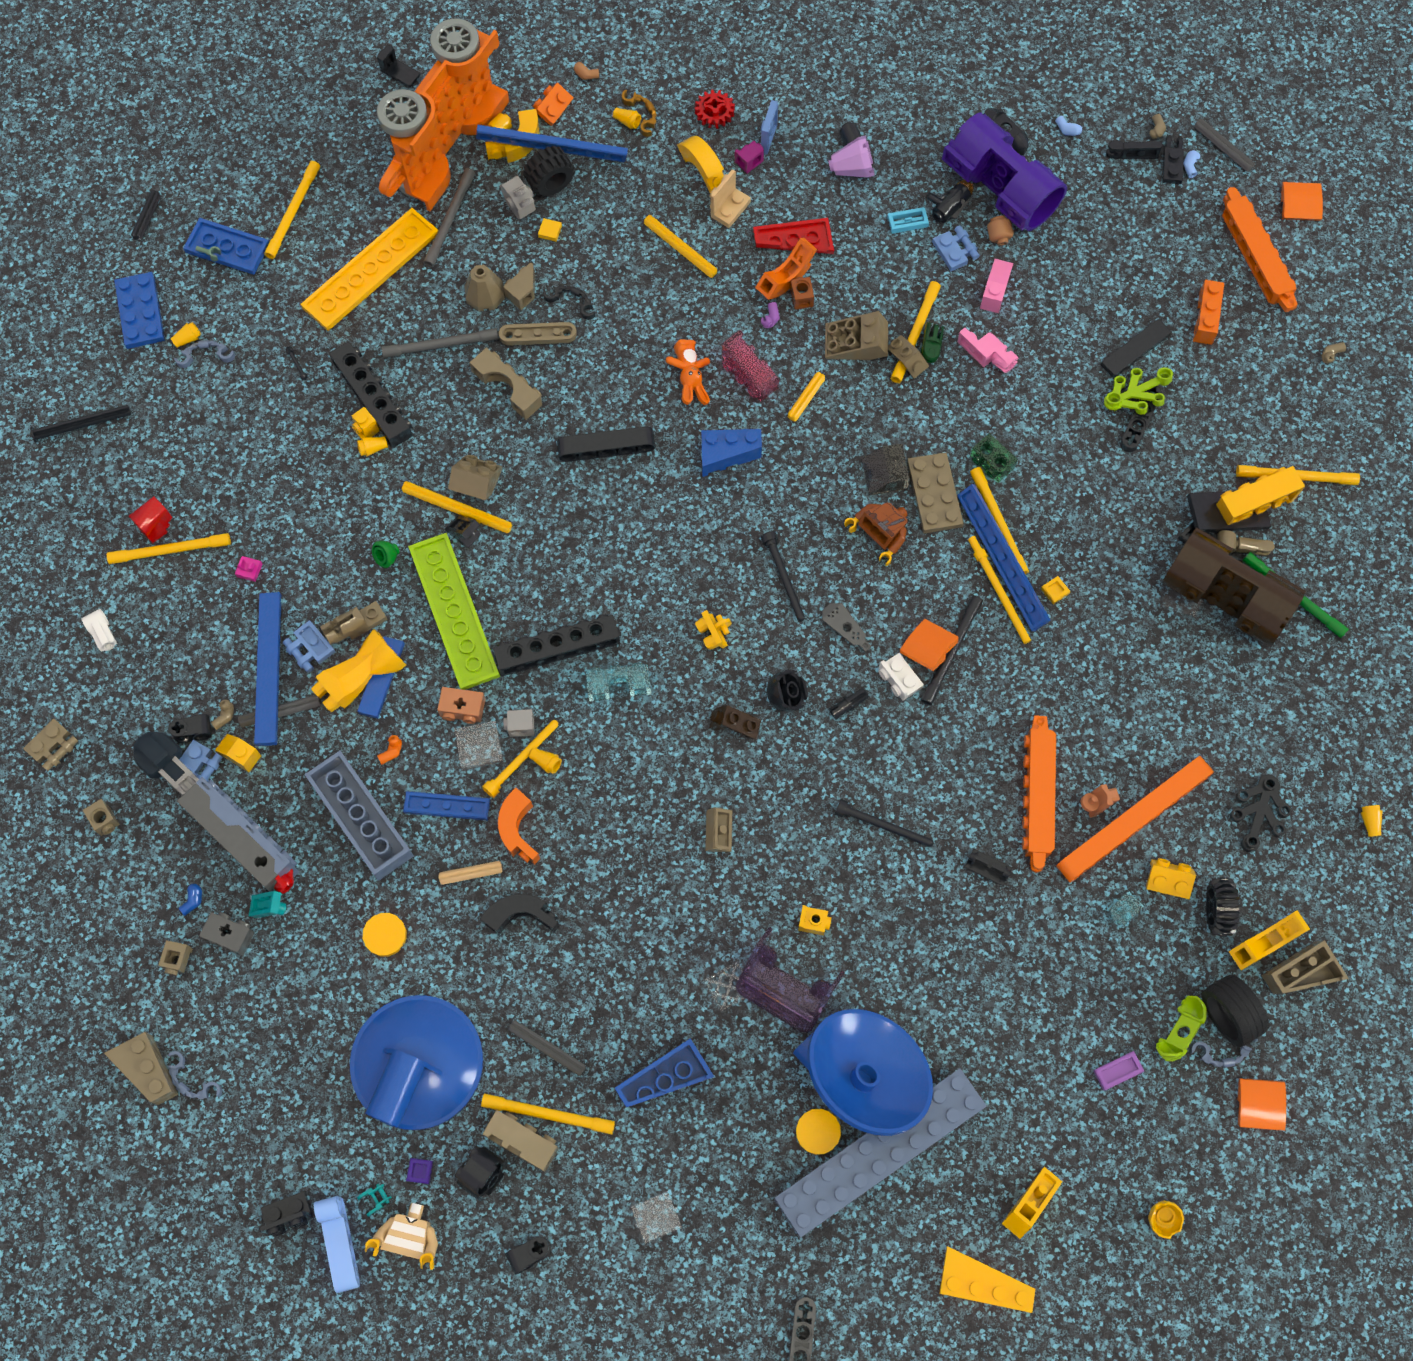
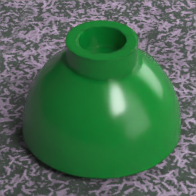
M376 541L372 546L373 558L382 568L390 567L399 554V548L395 543Z

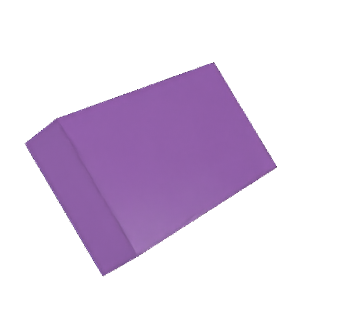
M1133 1051L1093 1071L1103 1091L1143 1073L1144 1069Z

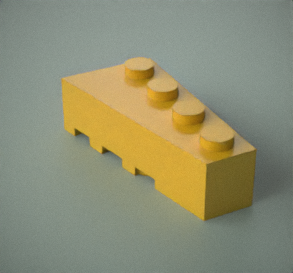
M1294 466L1287 469L1282 467L1271 476L1263 475L1259 477L1255 483H1245L1234 492L1231 490L1226 491L1220 496L1221 498L1216 505L1227 525L1249 518L1253 515V512L1258 515L1265 512L1271 506L1275 509L1280 507L1285 501L1287 504L1293 502L1305 485Z

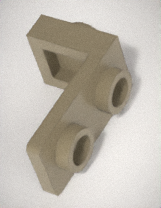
M902 335L888 345V351L902 362L914 379L929 367L920 351Z

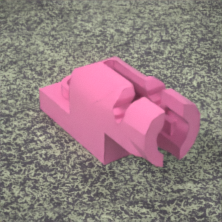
M966 328L959 332L957 342L983 367L992 361L993 365L1007 373L1017 364L1018 356L1013 351L1006 352L1008 347L992 333L989 332L978 340L977 336Z

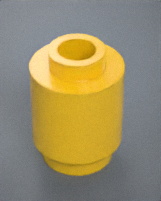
M499 113L486 126L510 130L512 128V120L507 114Z

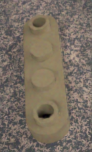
M570 322L508 324L500 328L499 337L500 341L505 345L557 344L573 342L577 337L575 325Z

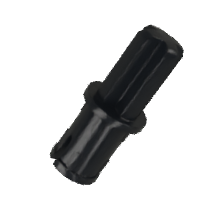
M861 688L849 697H843L842 701L829 708V712L837 720L846 712L853 711L854 707L866 700L869 695L864 688Z

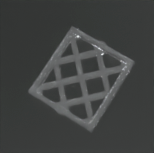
M738 961L703 980L721 1012L756 993ZM733 968L732 974L725 973L727 970ZM736 968L740 969L743 974L742 977L734 975ZM720 975L718 981L711 980ZM723 975L731 977L729 985L721 983ZM733 978L741 980L739 988L731 986ZM744 981L748 983L750 990L742 989ZM709 983L717 984L715 992L711 990ZM720 986L727 987L726 995L718 993ZM730 988L738 990L736 998L728 996ZM741 992L748 993L743 997L739 998ZM717 996L725 998L723 1005L719 1004L716 999ZM727 999H730V1000H733V1001H734V1002H732V1003L726 1005Z

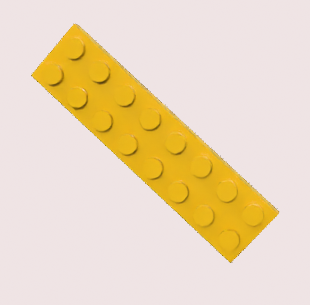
M411 208L300 304L302 309L329 331L436 237L438 229Z

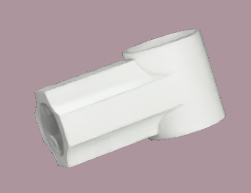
M101 609L81 618L101 652L114 648L117 642L108 626L109 622Z

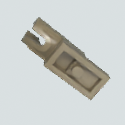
M377 601L361 610L354 607L344 614L335 617L332 621L321 625L320 628L331 645L349 636L353 640L388 619Z

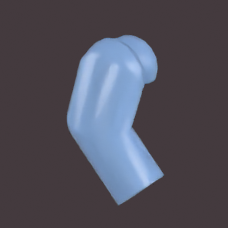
M1195 150L1188 152L1183 161V167L1189 178H1193L1198 174L1194 163L1197 162V159H1200V154Z

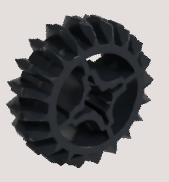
M1225 877L1212 878L1207 886L1205 900L1208 928L1213 935L1220 937L1232 936L1238 928L1240 914L1236 884L1233 879Z

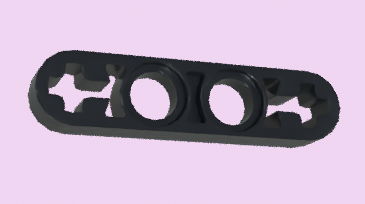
M1159 386L1145 391L1148 393L1154 392V394L1162 393ZM1139 400L1145 401L1148 404L1150 413L1140 415L1134 411L1120 442L1121 448L1124 451L1133 452L1138 448L1156 408L1152 401ZM1138 422L1143 428L1136 430L1133 428L1132 423ZM1131 434H1132V435L1135 436V437H1134V439H1133L1132 444L1129 445V444H1127V443H1128V441H1129V439H1130V436H1131Z

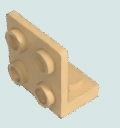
M733 169L729 174L723 176L720 185L717 188H713L710 193L711 218L730 228L751 202V197L736 189V171Z

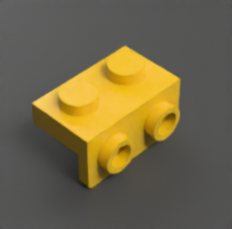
M1162 858L1157 860L1151 859V869L1146 889L1190 900L1196 878L1194 869L1183 863H1179V865L1170 864V861Z

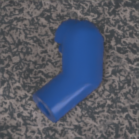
M197 884L188 886V901L179 907L184 916L201 904L202 889Z

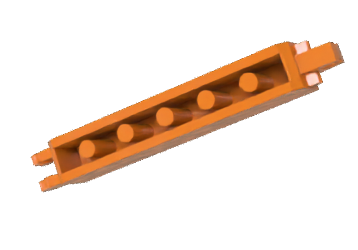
M1230 187L1226 191L1227 195L1223 198L1226 208L1222 217L1268 303L1273 305L1279 303L1285 312L1296 309L1298 304L1294 296V292L1297 289L1295 281L1289 276L1287 267L1282 263L1278 250L1271 243L1270 235L1264 230L1261 219L1257 217L1254 211L1253 204L1249 202L1246 195L1241 196L1239 191H1237L1238 189Z
M1037 715L1033 717L1032 727L1028 735L1024 736V747L1027 748V755H1024L1023 766L1027 768V775H1024L1023 788H1027L1026 796H1023V808H1026V816H1023L1022 828L1026 829V837L1022 839V850H1025V857H1030V869L1035 873L1041 872L1045 867L1046 858L1055 849L1056 733L1053 730H1049L1047 716Z

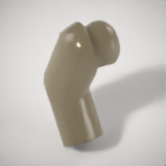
M1156 114L1152 117L1155 127L1150 130L1149 134L1154 140L1162 137L1166 131V125L1161 114Z
M1341 342L1326 346L1321 355L1322 361L1326 364L1332 363L1335 360L1336 353L1346 351L1345 343Z
M222 700L220 702V716L211 721L216 730L223 727L233 718L234 706L229 700Z

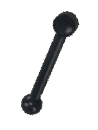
M286 347V353L290 354L300 372V378L306 380L308 375L303 372L293 353V347Z

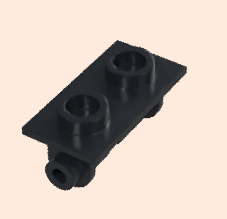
M974 848L965 865V868L1003 887L1013 868Z

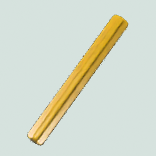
M648 215L644 219V224L707 276L713 278L717 274L715 266L652 215Z

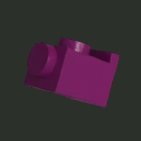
M755 141L743 146L741 151L735 150V163L746 173H749L764 161V149L760 143Z

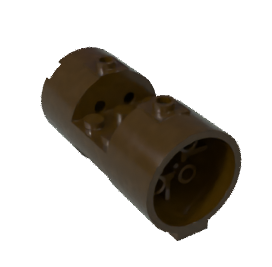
M1196 528L1161 583L1198 604L1201 598L1207 600L1209 604L1215 605L1224 610L1228 615L1237 618L1234 624L1235 627L1271 647L1293 616L1306 591L1271 570L1265 576L1229 555L1233 548Z

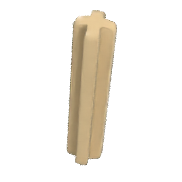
M500 861L440 872L439 881L444 885L502 873V864Z

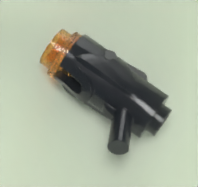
M966 180L959 181L946 192L945 196L940 198L929 192L926 199L936 204L932 209L933 218L937 222L943 223L949 218H957L974 191L973 185Z

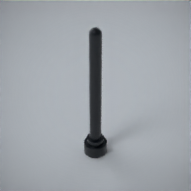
M769 531L760 538L763 545L769 548L797 620L800 622L804 621V613L777 548V534L775 531Z
M840 799L834 815L840 817H847L849 815L927 847L933 846L934 842L932 839L851 807L852 805L848 804V801Z

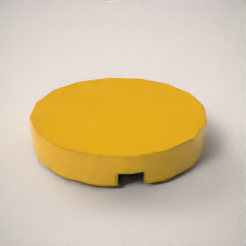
M380 913L373 916L366 922L363 929L365 946L373 954L380 957L396 954L406 941L407 930L404 923L391 913Z
M812 1109L804 1113L796 1127V1138L800 1146L814 1155H824L832 1151L838 1144L841 1136L840 1124L837 1118L829 1111L823 1109Z

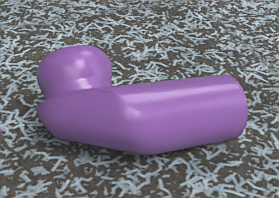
M776 302L768 304L769 315L761 319V324L764 328H772L780 319Z

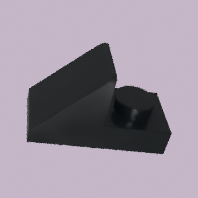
M460 515L445 528L450 535L467 548L481 535L477 530L480 525L475 519Z

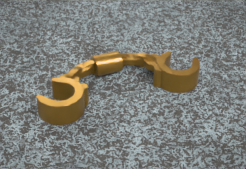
M624 90L622 93L624 105L634 106L636 102L642 101L645 103L649 113L652 114V118L649 120L644 119L640 126L643 136H652V131L645 130L644 128H655L656 109L647 98L636 94V92H634L633 98L627 99V90Z

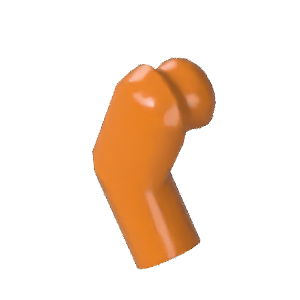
M390 736L388 739V750L377 755L381 765L399 756L402 741L398 736Z

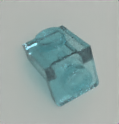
M1129 890L1109 909L1111 912L1110 917L1117 924L1122 923L1125 926L1145 905Z

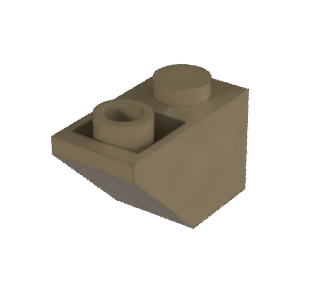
M532 263L522 267L518 274L512 279L507 280L503 286L505 297L520 310L535 299V271Z

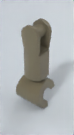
M1223 530L1217 533V540L1233 548L1230 553L1235 551L1241 553L1251 552L1256 555L1268 556L1275 548L1274 543L1270 540L1239 537L1236 540V534L1232 531Z

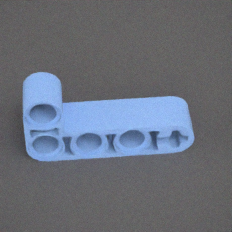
M334 1196L314 1202L317 1222L322 1225L335 1292L341 1293L360 1287L359 1273L343 1198Z

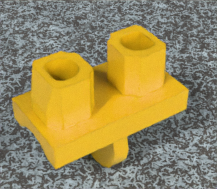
M707 610L702 612L703 617L696 621L695 625L700 633H704L707 630L711 632V635L703 639L705 646L709 650L718 646L721 648L727 647L728 644L723 634L727 635L730 633L728 627L732 624L730 619H723L721 615L716 616L718 622H716L713 614H709Z

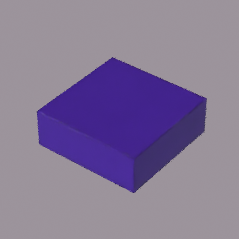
M410 1158L406 1181L430 1185L434 1161Z

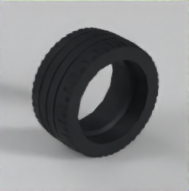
M1231 974L1225 976L1202 992V1000L1210 1019L1231 1044L1243 1047L1268 1031L1269 1020L1261 1002L1251 988L1239 977Z

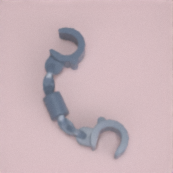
M203 340L181 351L182 355L187 358L185 361L180 362L176 358L174 360L180 368H187L193 362L192 350L198 347L200 349L210 348V346L217 347L218 352L216 354L218 358L226 363L234 360L235 353L232 350L228 356H223L228 350L226 345L219 344L216 341Z
M1196 1042L1191 1046L1190 1054L1194 1053L1197 1046H1200L1204 1050V1055L1200 1060H1203L1206 1064L1211 1063L1216 1067L1223 1066V1068H1227L1240 1063L1244 1057L1249 1055L1252 1048L1246 1045L1240 1047L1241 1056L1235 1060L1233 1057L1221 1059L1220 1062L1214 1061L1211 1055H1209L1211 1047H1208L1204 1042Z
M178 1051L168 1054L169 1057L179 1056L180 1058L177 1065H169L168 1067L170 1068L169 1074L172 1076V1083L183 1096L197 1097L200 1100L209 1099L208 1090L210 1087L215 1086L217 1088L216 1096L221 1097L222 1087L216 1082L204 1083L203 1090L197 1094L189 1092L190 1088L183 1082L179 1083L176 1078L178 1070L185 1068V1056Z

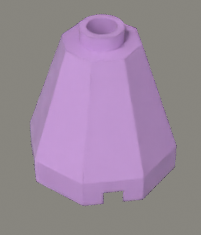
M866 135L856 138L831 155L832 160H829L831 172L834 171L835 175L854 177L875 176L874 168L871 165L873 161Z

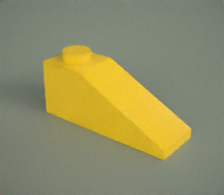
M1043 1167L1011 1209L1002 1225L1021 1239L1032 1228L1062 1181L1047 1168Z

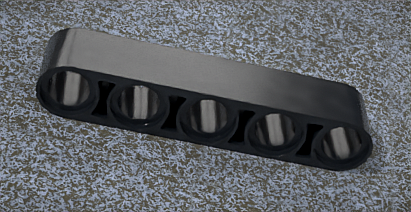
M645 426L560 437L557 439L558 456L562 462H572L650 452L655 449L653 428Z

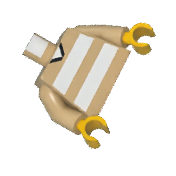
M411 1203L407 1216L396 1214L395 1217H390L377 1230L373 1238L366 1242L365 1252L369 1248H374L373 1256H377L379 1246H381V1250L419 1259L421 1269H423V1265L427 1262L430 1263V1270L434 1269V1258L438 1241L434 1228L430 1226V1222L420 1220L424 1206Z

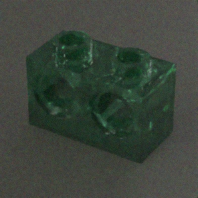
M990 433L972 448L970 455L972 461L977 466H981L986 471V474L998 483L1015 469L1018 461ZM981 451H987L989 454H983ZM995 464H1001L1004 467L1000 468L997 467Z

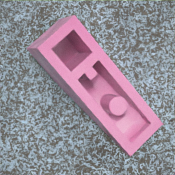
M999 259L994 260L980 309L999 313L1013 263Z

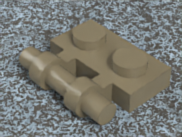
M52 719L23 749L38 763L47 758L48 760L42 767L49 771L53 766L56 767L60 763L59 760L67 752L70 753L74 749L73 746L79 741L73 735L66 741L65 739L71 733L55 719ZM59 745H61V747L52 755L51 753H52Z

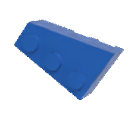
M761 429L701 430L702 477L717 470H725L726 467L735 464L740 465L761 458Z

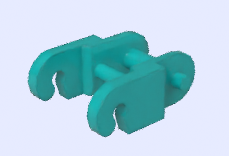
M377 1184V1188H369L357 1197L359 1201L362 1197L371 1195L376 1203V1208L366 1214L367 1217L384 1208V1203H390L389 1200L392 1197H387L383 1190L384 1184ZM377 1191H379L383 1198L380 1202H378L374 1195Z

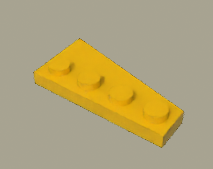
M948 1246L946 1247L939 1294L1032 1313L1035 1288Z

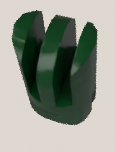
M926 322L921 354L927 363H934L940 356L944 326H941L938 331L939 325L933 324L930 331L931 323Z

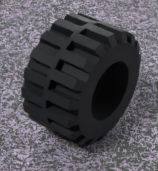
M552 146L546 147L534 154L524 166L523 174L537 196L549 197L562 191L569 185V182L572 181L575 175V167L561 147Z

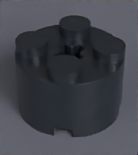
M475 1146L468 1156L470 1159L465 1166L462 1165L458 1168L455 1177L458 1179L457 1185L477 1200L483 1201L485 1199L482 1196L485 1193L489 1196L496 1189L504 1176L501 1170L503 1166L507 1169L508 1164L488 1148Z

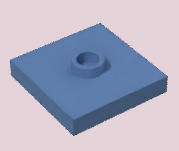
M771 100L766 118L761 126V145L766 155L769 152L778 122V101Z

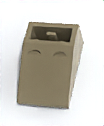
M879 311L826 323V359L873 360L888 356V321Z

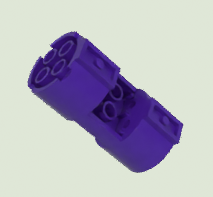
M981 112L970 117L959 128L960 132L955 140L951 139L949 144L944 147L942 160L968 183L970 181L974 183L982 182L998 196L995 207L1022 231L1025 229L1032 231L1043 224L1058 208L1066 195L1067 185L1050 168L1046 167L1039 160L1029 163L1024 156L1018 154L1013 149L1012 143L1014 138L1010 133L1006 132L989 116L983 115Z

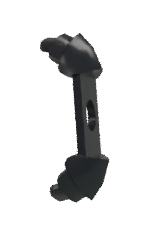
M986 108L984 114L989 116L1000 127L1003 124L1011 126V130L1008 133L1014 138L1012 147L1018 154L1024 155L1029 146L1027 134L1004 111L996 108Z

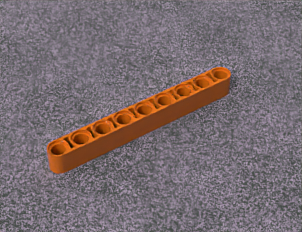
M1198 756L1065 857L1056 867L1068 882L1071 883L1205 781L1214 771L1201 756Z

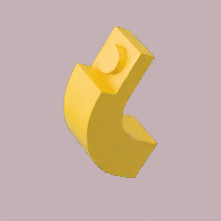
M537 110L519 111L520 125L518 131L539 134ZM485 142L488 160L507 157L508 163L525 157L533 149L497 142Z
M691 136L677 144L684 161L691 162L698 169L711 193L713 188H717L720 185L724 176L722 172L724 168L714 151L698 136Z
M1297 910L1263 932L1233 948L1229 953L1240 970H1243L1310 930V928Z

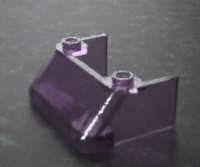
M769 927L755 945L736 983V989L741 996L800 1032L808 1033L816 1025L845 972L841 970L833 984L825 980H818L813 984L812 988L775 966L777 954L774 949L766 945L773 930Z

